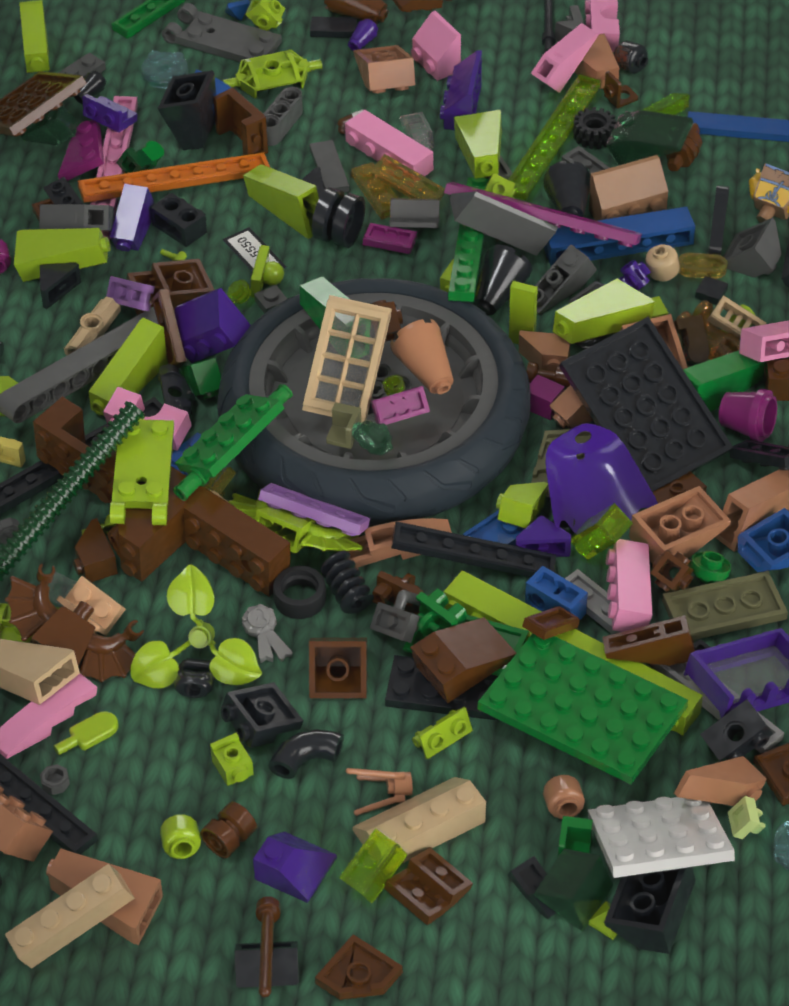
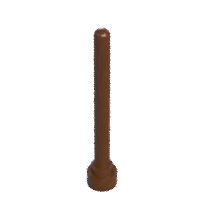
M270 896L259 899L256 904V917L261 922L259 994L264 998L270 996L272 990L274 923L280 917V903L276 898Z

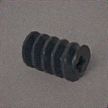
M340 551L330 556L323 563L321 574L325 578L331 592L335 595L341 610L347 614H354L366 609L374 600V596L368 595L370 588L368 585H364L365 579L360 576V570L354 568L356 563L353 559H350L351 554L348 551Z

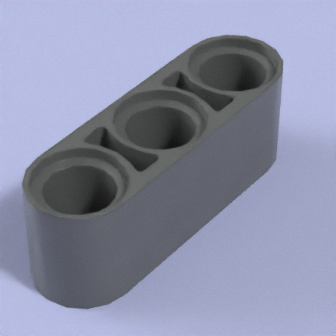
M287 87L282 90L264 112L266 116L268 146L278 144L302 115V91L299 88Z

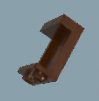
M233 87L214 96L216 133L222 135L232 131L242 140L243 155L263 152L267 154L266 116Z

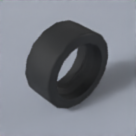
M308 566L289 567L280 572L275 578L273 585L276 608L283 615L294 619L309 618L319 613L326 602V583L323 576L317 570ZM294 585H308L316 590L313 596L303 600H293L283 594L286 589Z

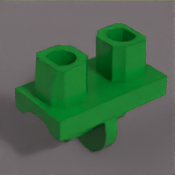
M438 588L428 596L422 591L416 596V600L421 605L420 613L418 614L420 616L418 629L423 635H430L432 632L462 624L467 618L466 609L459 603H455L448 610L444 608L449 603L448 597Z

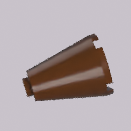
M324 0V4L327 5L324 8L328 11L359 20L370 19L375 24L384 22L389 13L387 4L383 0Z

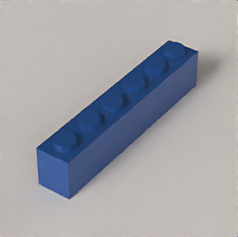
M687 207L598 220L599 222L642 233L640 243L632 247L620 245L618 240L611 238L608 241L595 238L592 233L585 232V234H579L570 231V227L561 226V228H557L556 233L544 246V250L549 264L552 266L570 245L584 253L590 260L648 252L654 246L663 244L671 247L694 244L695 224Z

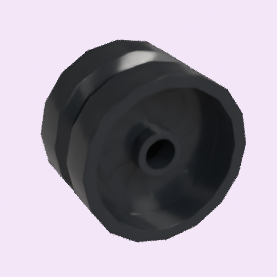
M331 187L325 189L316 204L313 214V237L325 242L333 240L335 245L345 248L353 246L364 222L366 211L364 197L351 193L345 195L344 191Z

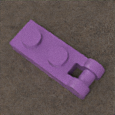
M110 276L106 296L113 298L117 304L150 311L151 304L149 301L151 294H154L155 286Z

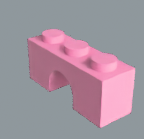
M585 0L586 26L599 35L605 34L610 48L614 52L619 45L620 34L619 19H617L618 1Z
M117 387L103 411L107 425L109 421L114 420L113 416L115 414L118 415L120 413V408H125L124 403L126 401L132 402L143 412L145 407L141 395ZM165 403L159 413L143 419L174 420L173 449L177 451L192 426L187 411Z

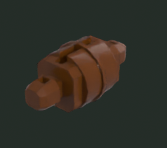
M689 123L686 127H678L669 138L665 155L670 171H678L681 167H689L698 156L702 139L697 123Z

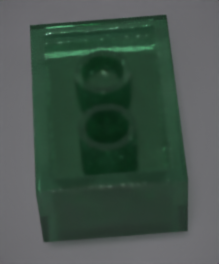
M643 110L631 113L625 112L619 116L606 146L618 165L655 155L659 157L679 152L694 121L691 117Z

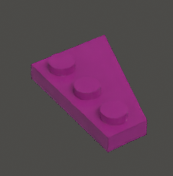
M94 120L84 121L75 127L57 176L59 179L65 177L68 181L104 164L101 128L98 122Z

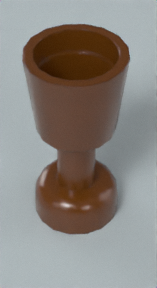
M528 362L526 372L529 383L537 375H540L565 386V389L570 386L569 381L559 366H557L556 371L541 370L537 363Z

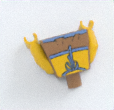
M765 163L762 172L757 168L756 174L749 180L750 197L754 200L755 208L760 210L756 219L760 223L773 218V216L785 220L789 217V172Z

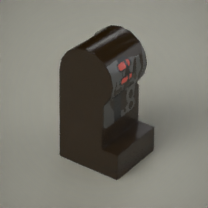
M702 315L675 320L676 331L681 333L684 347L683 354L687 365L694 366L706 361L709 357V345Z

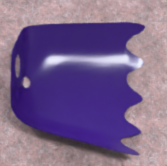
M585 423L565 432L549 445L545 464L556 528H559L561 521H566L578 536L585 524L593 525L599 531L606 534L614 520L621 519L631 526L633 514L638 513L641 508H649L658 504L628 449L614 432L598 425ZM588 431L591 433L588 441L584 443H577L575 441V437L580 432ZM584 453L585 457L579 460L576 455Z

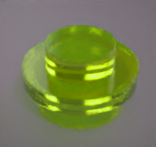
M242 279L233 282L227 292L230 300L237 304L246 302L251 295L249 284Z

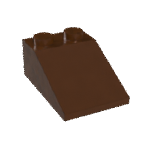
M485 617L435 631L411 646L415 666L447 703L508 664L516 655L513 648Z

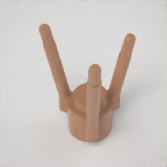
M359 768L346 769L347 774L357 775V780L386 782L387 793L394 795V797L355 810L354 815L356 816L394 803H402L405 801V796L412 795L411 772H388Z

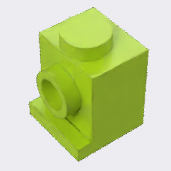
M237 733L210 744L212 762L227 786L236 782H242L249 776L254 775L252 759L240 742Z

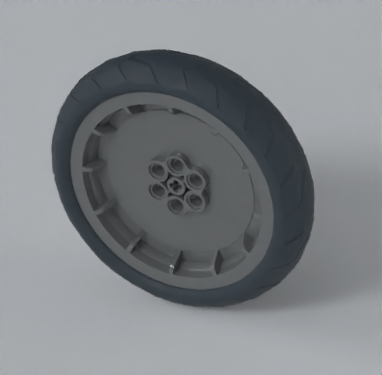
M359 278L331 283L350 300L368 304L379 300L394 301L396 310L400 309L403 324L400 325L401 329L417 320L423 319L425 323H431L430 319L434 320L440 327L454 379L450 390L446 393H431L393 354L390 348L391 341H386L371 401L423 386L430 412L378 427L370 403L365 425L362 424L352 449L326 443V437L332 427V417L302 410L320 329L300 305V294L286 299L263 314L249 327L230 352L220 379L217 404L218 417L228 412L236 404V401L245 394L267 398L280 384L286 385L293 394L283 404L285 409L234 458L242 470L261 489L273 483L304 494L312 499L370 518L369 525H381L433 516L451 509L479 493L506 468L521 443L530 416L529 379L523 360L512 340L490 316L486 315L484 311L467 301L448 300V292L424 283L385 278ZM328 342L326 352L339 355L332 344ZM370 344L369 355L359 359L370 361L373 344ZM325 358L321 375L340 379L344 362ZM349 363L345 380L364 384L368 367ZM319 381L315 398L334 402L338 385ZM343 386L340 403L359 407L362 390Z

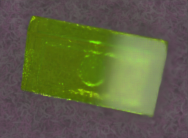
M672 93L639 111L638 115L655 126L688 108L690 95L687 93Z

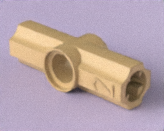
M106 296L98 302L91 313L81 317V327L64 348L65 355L71 354L105 334L121 311L120 305L113 298Z

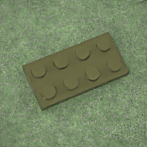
M769 571L665 593L662 599L670 619L686 615L693 640L786 620L788 611Z

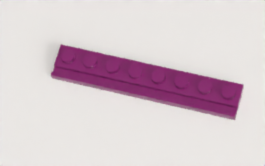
M455 182L446 183L444 191L446 194L476 191L538 219L545 220L558 228H561V225L570 227L572 232L579 234L589 232L594 234L595 238L608 241L611 238L618 240V244L627 247L639 244L642 233L467 185Z

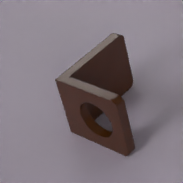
M610 71L605 73L604 96L617 109L638 100V95L628 85L621 86V82ZM621 93H627L630 96L627 99H620Z

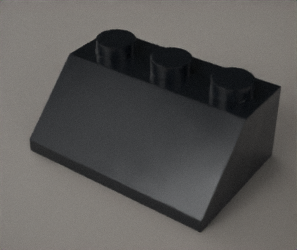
M686 867L621 877L604 921L605 926L641 950L670 954L696 882L693 868Z

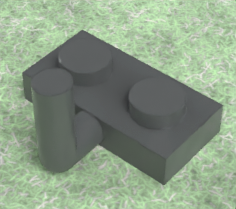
M406 590L399 591L394 607L378 602L369 629L411 643L420 616L404 610L407 603L421 606L420 602L416 600L418 594Z

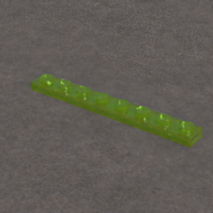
M581 74L578 75L508 179L515 183L513 197L526 201L573 130L575 115H578L580 110L584 112V109L588 107L600 89L601 80Z

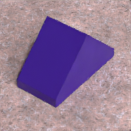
M541 515L516 536V546L556 554V557H570L571 534L560 527L556 528L553 522Z

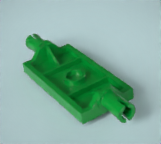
M280 384L267 398L248 394L241 396L236 401V404L228 412L222 414L210 429L203 432L200 439L193 446L187 448L175 462L180 471L188 473L173 488L175 495L179 499L186 501L199 486L203 487L210 480V477L214 478L285 409L283 404L293 396L292 391L286 385Z

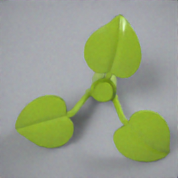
M189 564L168 587L167 602L176 614L181 616L190 614L191 620L197 625L190 630L189 640L172 652H169L166 643L160 640L151 641L143 645L133 658L131 678L134 682L151 688H165L176 680L179 671V665L172 657L190 645L195 648H204L208 645L211 652L215 655L210 662L209 668L212 675L218 681L228 685H242L256 680L262 675V671L252 647L240 638H229L224 640L217 650L215 647L216 642L213 640L215 637L214 628L209 623L203 622V620H199L195 616V614L204 616L210 613L215 599L213 589L206 576L197 567Z

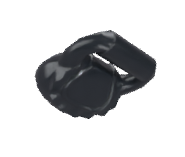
M193 658L183 660L179 664V671L174 683L175 690L189 698L206 697L212 691L213 681L216 679L209 668L212 660Z

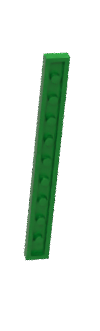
M468 177L467 186L485 190L490 179L485 177L476 179L475 177ZM461 223L448 290V300L474 302L484 233Z

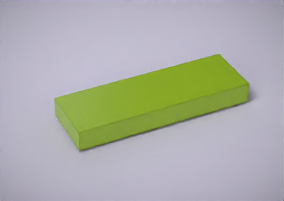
M513 281L510 286L509 338L513 343L519 344L520 330L536 332L538 287Z

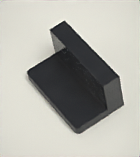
M298 941L273 942L272 986L297 985L299 983ZM261 943L236 944L235 971L236 986L238 988L259 987Z

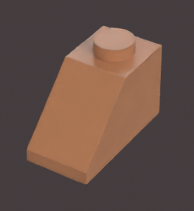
M521 330L519 332V353L529 362L537 363L541 370L556 371L557 366L570 356V343L555 333Z

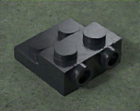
M274 682L227 692L221 707L222 719L225 722H231L235 728V733L239 736L240 742L245 741L249 748L274 743L277 734L301 729L304 721Z

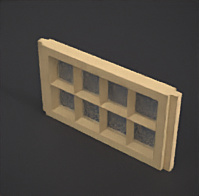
M329 295L304 397L303 411L332 417V408L335 402L361 408V424L365 425L389 327L391 308Z

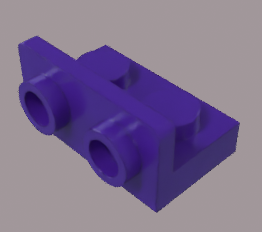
M88 94L83 96V116L118 133L137 121L136 112L106 97L94 98Z

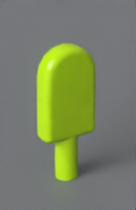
M102 711L70 727L69 733L71 736L53 745L55 752L61 755L76 746L85 751L106 740L118 730L119 723L117 717L111 712Z

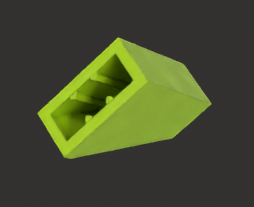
M42 0L19 2L27 73L50 71Z

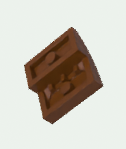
M429 847L411 858L405 870L386 880L384 889L422 922L429 925L455 905L472 888L473 882Z

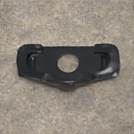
M172 364L161 366L159 368L158 381L161 384L164 403L187 411L189 418H191L193 405L195 404V395L192 393L181 370ZM177 389L182 393V396L173 397L168 393V390Z

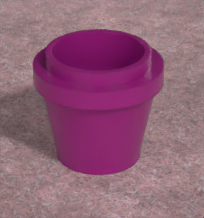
M760 389L757 392H726L719 408V423L721 427L749 436L751 440L763 442L771 435L776 423L777 399L772 391L767 389Z

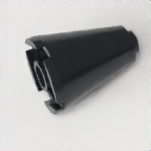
M560 161L547 169L544 175L543 186L555 210L581 217L584 216L590 193L591 175L585 165L576 161L574 163Z
M493 245L485 253L473 304L484 311L486 315H494L510 298V286L513 281L525 283L533 270L530 261L524 255L521 258L515 255L516 250L509 246Z

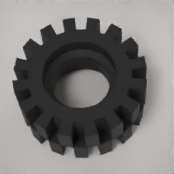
M592 107L590 111L588 108H585L584 112L580 110L578 115H575L573 138L574 140L576 139L577 144L582 143L584 148L589 145V149H593V146L601 149L602 145L607 147L609 143H613L616 135V119L614 114L611 115L610 111L604 112V108L596 110V107Z

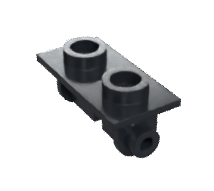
M65 177L43 187L53 204H83Z

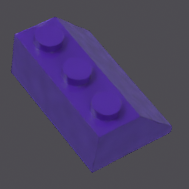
M482 50L475 51L454 66L452 76L448 75L447 89L449 90L444 91L443 104L445 105H441L440 119H444V129L455 130L454 117L476 114L482 88Z
M222 288L180 304L174 309L185 357L191 363L235 347L251 326Z

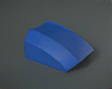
M786 508L738 535V553L756 572L773 571L789 567V511Z

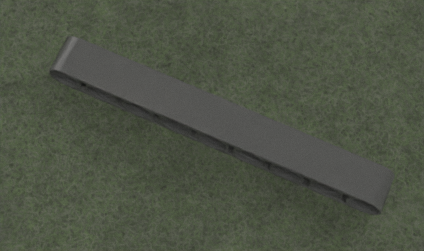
M154 307L150 311L141 313L0 394V412L14 423H21L53 405L62 396L65 398L98 379L142 318L158 324Z

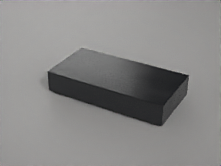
M312 16L310 37L351 38L357 26V18Z

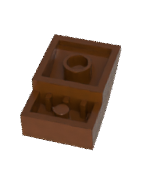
M200 259L152 263L151 271L127 273L126 280L155 286L154 294H151L149 301L151 308L154 307L152 298L161 289L169 290L173 309L180 304L215 290ZM134 308L137 316L145 312V310Z

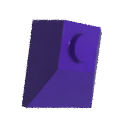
M287 832L267 837L253 858L255 880L308 903L335 862L337 854Z

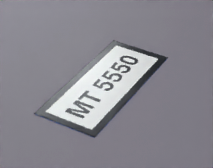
M250 227L222 239L252 272L259 246H267ZM269 249V262L275 261L279 263L283 267V269L287 268V266Z

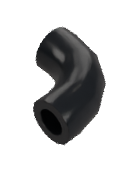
M319 729L297 733L282 742L273 754L268 767L275 775L281 778L292 779L295 777L300 766L310 759L321 758L335 762L343 746L344 734Z

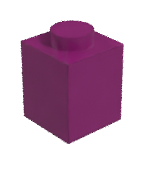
M537 375L529 383L530 412L551 420L555 414L549 405L565 391V386Z

